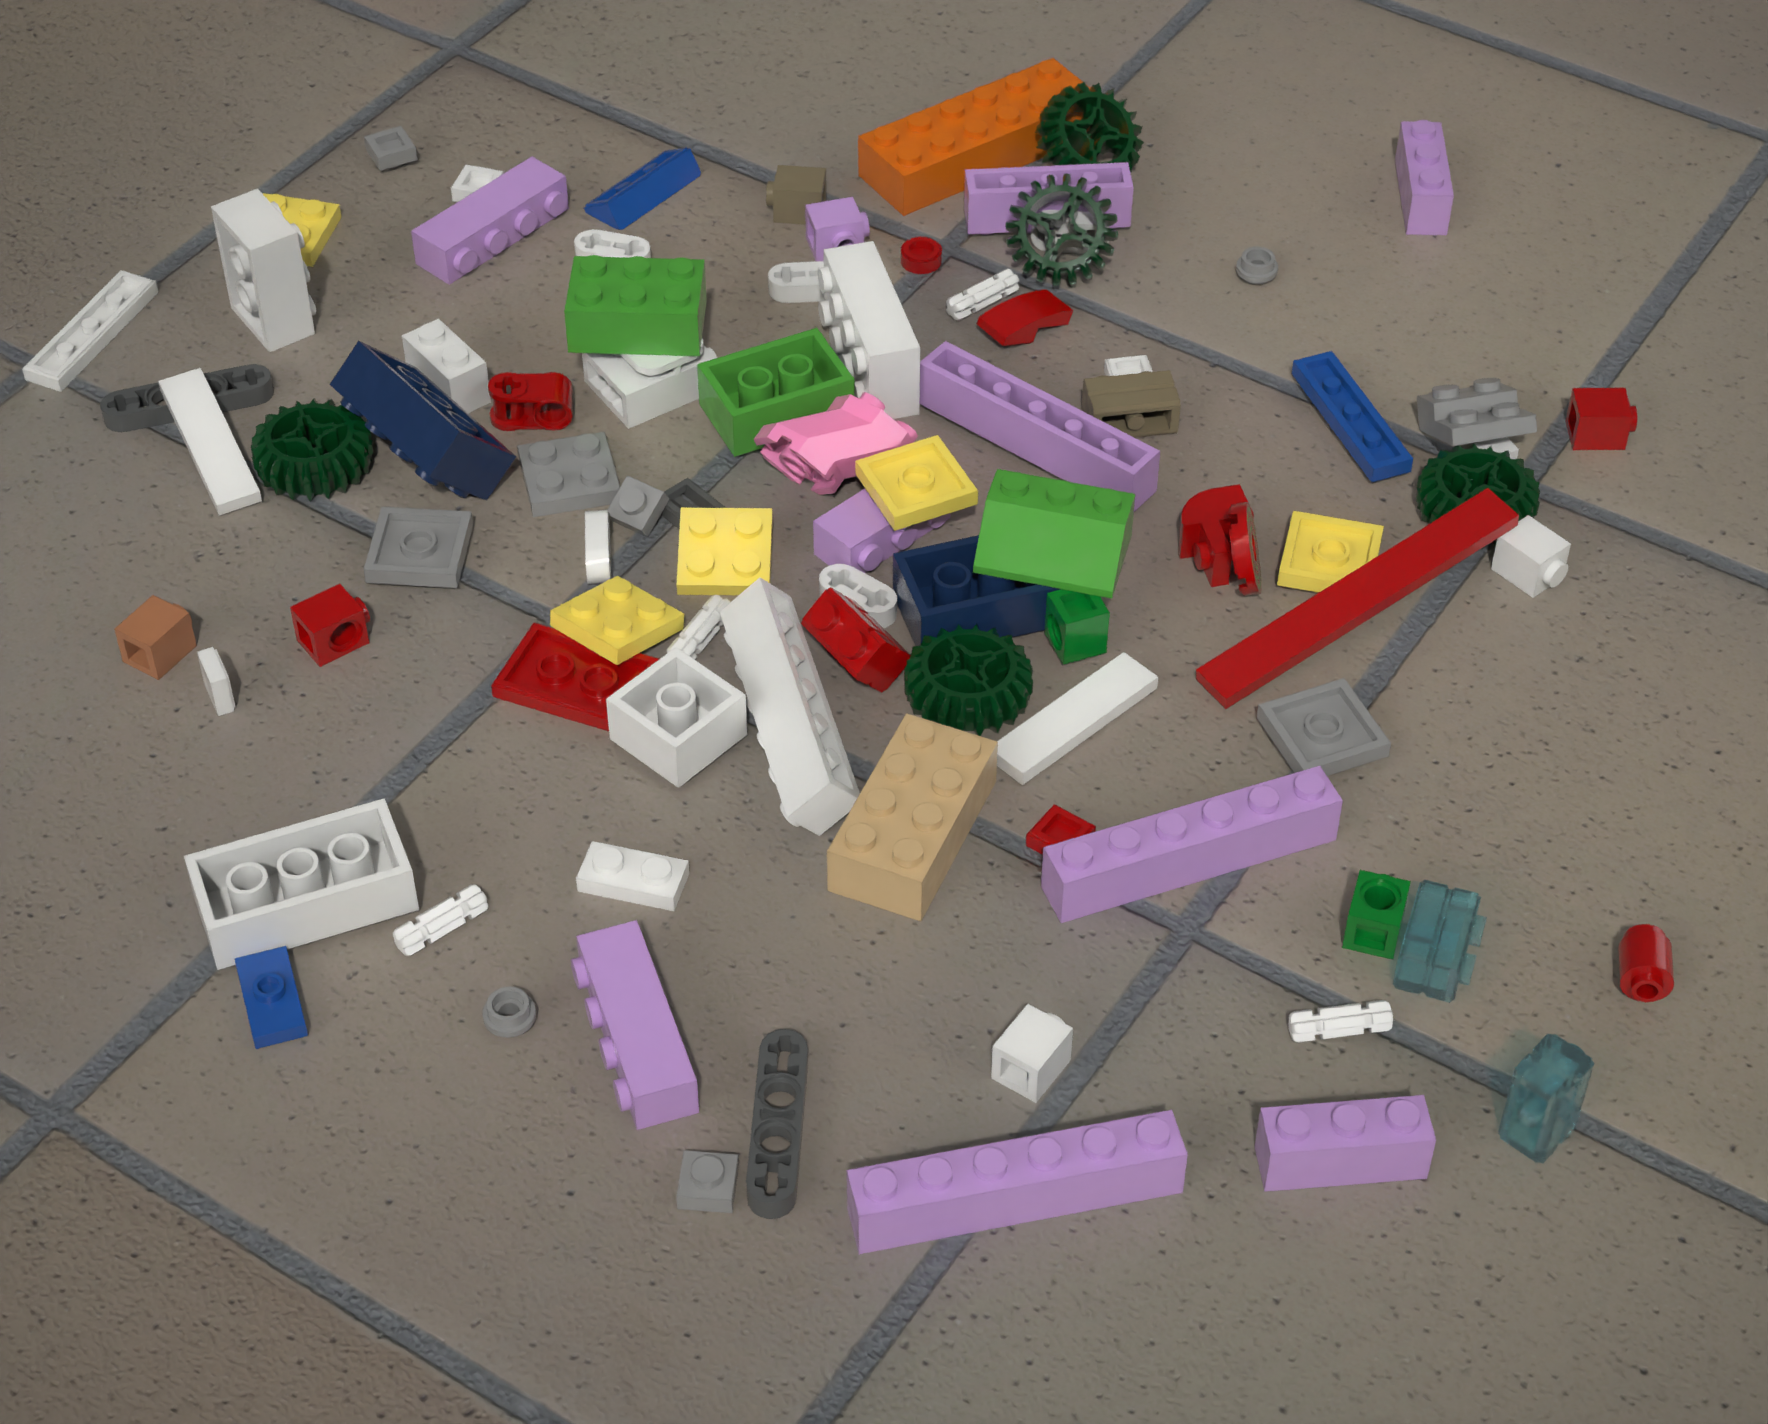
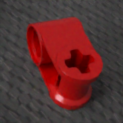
M505 372L499 373L489 380L488 392L493 398V407L489 413L490 421L497 429L502 431L527 429L554 431L567 427L572 420V384L568 377L561 373L517 374ZM507 385H510V386H511V393H510V394H507V390H506V386H507ZM506 410H511V418L509 419L507 418Z

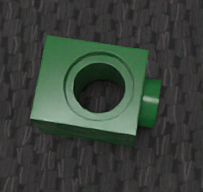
M1063 589L1048 592L1045 635L1062 664L1107 653L1110 612L1101 597Z
M1360 870L1348 913L1342 948L1393 960L1411 881L1386 874Z

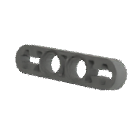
M249 364L203 373L211 390L219 391L214 397L222 413L261 405L269 401L274 394L271 373L263 365ZM159 382L111 392L102 399L100 404L104 424L108 429L115 432H128L175 421L167 405H156V403L164 400Z
M779 1029L768 1033L762 1039L759 1048L746 1189L748 1206L753 1213L766 1219H776L787 1215L794 1208L797 1200L808 1074L807 1041L801 1034L789 1029ZM780 1052H790L787 1065L788 1073L778 1072ZM780 1091L789 1093L795 1099L791 1105L785 1108L772 1107L765 1101L770 1094ZM771 1136L784 1137L791 1143L788 1149L781 1153H770L761 1147V1143ZM768 1172L778 1174V1189L775 1196H765L768 1185Z

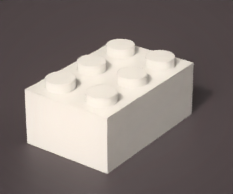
M258 188L211 206L231 309L269 353L314 335L315 329L312 316L316 315V308L307 290L306 283L310 282V273L305 262L302 260L300 249L304 247V239L298 226L295 223L290 224L283 217L278 204L274 201L270 202Z

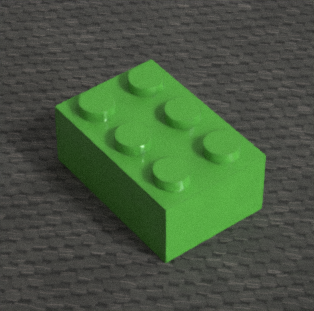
M574 256L564 310L568 353L700 356L707 302L705 260L683 257L667 259L644 258L641 256Z
M818 328L697 364L699 405L734 457L765 446V444L757 446L753 440L763 425L828 410L836 397L849 394L854 396L853 376Z

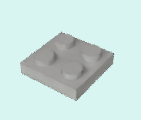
M605 431L517 445L519 462L533 517L610 505L620 488Z
M381 507L364 566L366 583L458 588L473 528L472 512Z
M1345 678L1258 704L1257 719L1294 773L1321 766L1325 774L1329 776L1389 757L1391 742Z

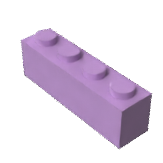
M534 157L528 158L413 229L411 234L416 265L447 284H452L568 210L566 176Z
M1124 162L966 169L964 213L968 234L982 235L1009 233L1005 227L1006 222L1019 220L1010 214L1009 209L1011 205L1025 207L1019 200L1018 194L1023 191L1033 197L1035 195L1031 187L1033 181H1037L1042 190L1048 188V175L1054 176L1055 185H1063L1062 178L1064 174L1071 175V186L1076 187L1081 177L1086 178V193L1095 186L1101 188V194L1095 202L1109 198L1112 206L1103 214L1113 213L1117 215V223L1110 226V229L1131 227L1134 187L1129 164ZM1068 200L1049 202L1037 210L1036 213L1044 210H1061ZM1080 205L1078 211L1089 212L1085 207ZM1030 224L1027 233H1031L1032 225Z
M635 920L576 936L579 957L571 959L574 980L578 990L584 988L588 990L590 997L585 998L584 1002L592 1030L601 1027L604 1038L598 1039L606 1070L615 1068L619 1079L613 1080V1087L620 1111L630 1110L637 1130L699 1113L697 1079L638 921Z

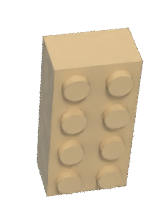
M906 713L827 850L828 891L922 921L996 783L998 742Z

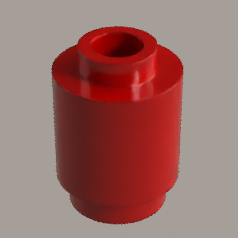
M1640 924L1629 928L1618 947L1621 990L1626 996L1636 1001L1654 1002L1668 996L1674 988L1672 944L1663 930L1657 926Z

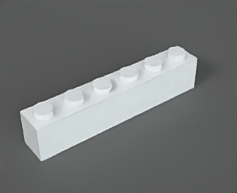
M759 577L720 611L726 630L724 637L732 648L736 661L735 671L743 682L747 695L746 705L753 714L759 731L757 739L765 750L770 765L768 773L776 784L782 802L780 803V810L786 820L793 826H802L821 836L850 812L860 792L792 598Z

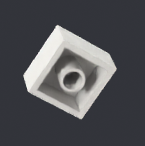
M677 647L606 698L610 740L678 788L747 735L746 694Z

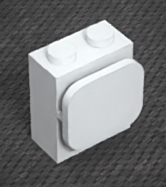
M703 339L700 356L582 353L584 382L619 420L630 429L699 399L697 364L715 359L717 356L710 347L706 348L703 345Z

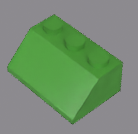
M997 469L985 502L973 573L1112 599L1132 536L1135 494Z

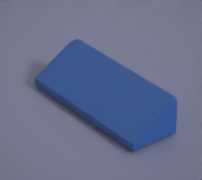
M690 148L666 150L587 203L584 210L590 216L615 229H624L701 175V170Z

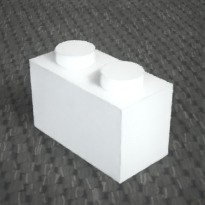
M439 318L402 335L406 363L418 368L467 413L491 403L488 392L489 381L486 362Z

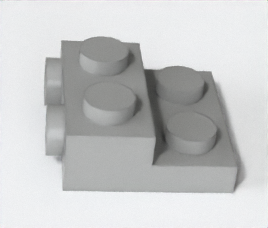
M1499 378L1477 379L1473 381L1474 385L1459 389L1458 385H1439L1433 387L1432 392L1417 396L1419 430L1452 446L1537 432L1536 414L1519 408L1517 389L1500 383Z

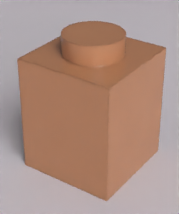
M155 595L147 599L114 628L123 662L157 680H160L197 646L189 612L182 606L175 603L171 604Z

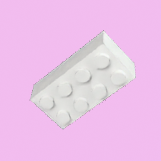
M869 241L823 249L824 267L818 268V281L821 292L824 293V301L818 303L819 317L822 326H829L830 328L829 338L832 349L835 353H840V360L854 378V396L860 398L864 392L875 396L884 404V412L892 419L919 415L920 345L874 242Z
M385 798L184 856L193 895L217 970L236 965L234 958L283 946L291 949L419 910L413 871Z

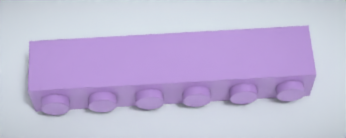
M947 341L943 342L920 361V405L1065 481L1134 493V512L1157 491L1160 451Z
M1321 766L1306 769L1043 847L1041 888L1060 923L1071 921L1335 841L1343 800Z
M1167 1110L847 1170V1210L858 1253L864 1254L1183 1193L1188 1154L1173 1111Z

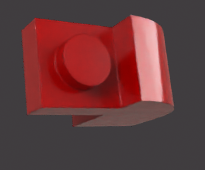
M1240 484L1199 492L1186 502L1182 510L1178 544L1179 558L1194 557L1197 569L1204 570L1211 587L1229 584L1232 561L1229 529H1231V524L1238 523L1237 516L1229 517L1228 510L1231 504L1248 502Z

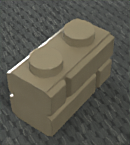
M1170 370L1144 371L1136 374L1116 376L1104 375L1083 380L1081 406L1083 412L1134 438L1178 432L1181 405Z

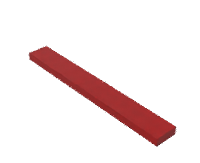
M1486 488L1196 669V680L1225 709L1229 708L1518 526L1519 515L1489 488Z

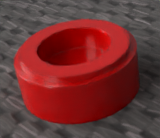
M914 237L902 244L901 265L905 270L914 274H928L936 271L941 266L942 247L937 241L928 237Z

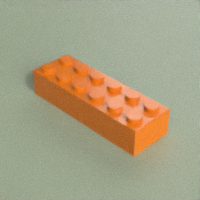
M1051 58L984 86H979L954 98L944 100L922 111L912 113L887 125L877 127L858 136V176L900 214L905 216L963 192L966 169L1023 167L1042 159L1047 153L1046 150L1036 148L1037 142L1041 139V136L1035 133L1037 125L1041 122L1039 119L1041 111L1048 105V101L1054 95L1059 94L1065 87L1071 86L1075 88L1077 84H1081L1083 81L1056 59ZM1083 113L1067 114L1065 121L1081 120Z

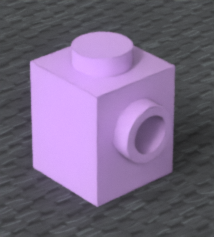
M853 197L805 205L806 239L815 261H824L823 249L864 243V237L870 234L868 217L865 212L859 211Z

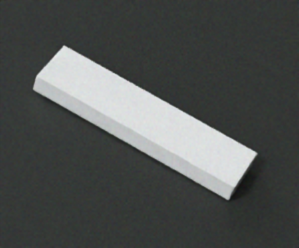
M120 270L22 368L25 380L62 392L159 293L156 281Z
M201 368L158 381L164 400L218 515L220 516L262 502L260 490Z
M1125 652L1121 653L998 740L997 766L1021 785H1024L1156 690L1158 676Z

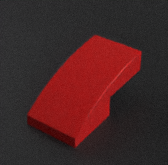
M1043 289L1024 293L998 304L979 316L976 325L1002 346L1033 343L1038 328L1068 325L1073 309L1050 291Z

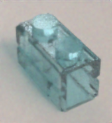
M1425 879L1419 883L1397 960L1393 985L1396 989L1418 995L1423 992L1427 997L1450 1003L1455 1000L1459 983L1467 986L1470 985L1477 955L1467 953L1469 945L1480 947L1487 917L1477 915L1481 900L1478 893L1456 887L1450 890L1447 885Z
M1547 1034L1534 1047L1532 1054L1528 1053L1514 1068L1511 1080L1512 1085L1509 1088L1498 1130L1500 1139L1534 1162L1544 1163L1558 1148V1144L1563 1143L1576 1129L1594 1067L1592 1058L1585 1054L1577 1045L1566 1042L1556 1034Z

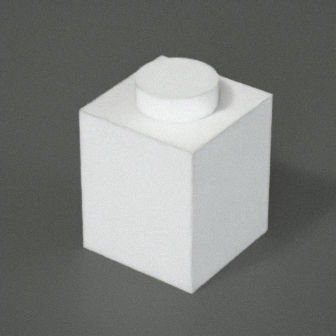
M1527 515L1518 522V526L1497 538L1491 569L1534 598L1548 587H1556L1565 578L1569 568L1566 563L1571 543Z
M1027 1004L992 1047L991 1079L1037 1103L1071 1061L1073 1028L1065 1024L1058 1016L1052 1013H1045Z

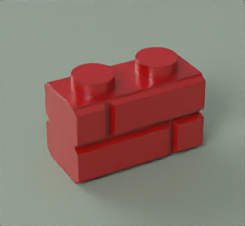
M831 587L822 593L802 618L801 624L856 680L880 692L890 687L904 670L907 660L910 659L911 655L873 617L869 616L865 609L855 600L846 595L844 596Z

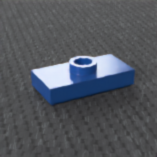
M286 946L234 958L255 1049L308 1036Z

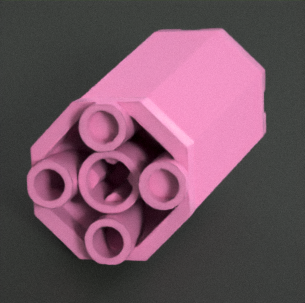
M864 392L860 398L851 394L836 397L828 410L763 425L753 440L757 446L765 444L760 451L763 458L788 479L800 485L806 478L815 483L810 489L811 491L819 495L835 493L844 479L856 476V460L913 443L918 435L908 424L902 421H895L885 413V406L878 398Z

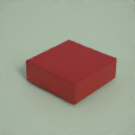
M1054 804L1026 834V846L1043 855V847L1096 832V826Z

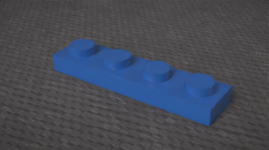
M1333 351L1293 361L1291 374L1371 483L1411 472L1413 457Z

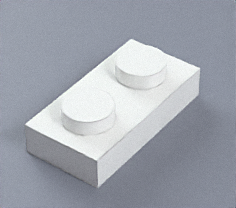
M592 841L576 877L577 891L675 911L689 876V861Z

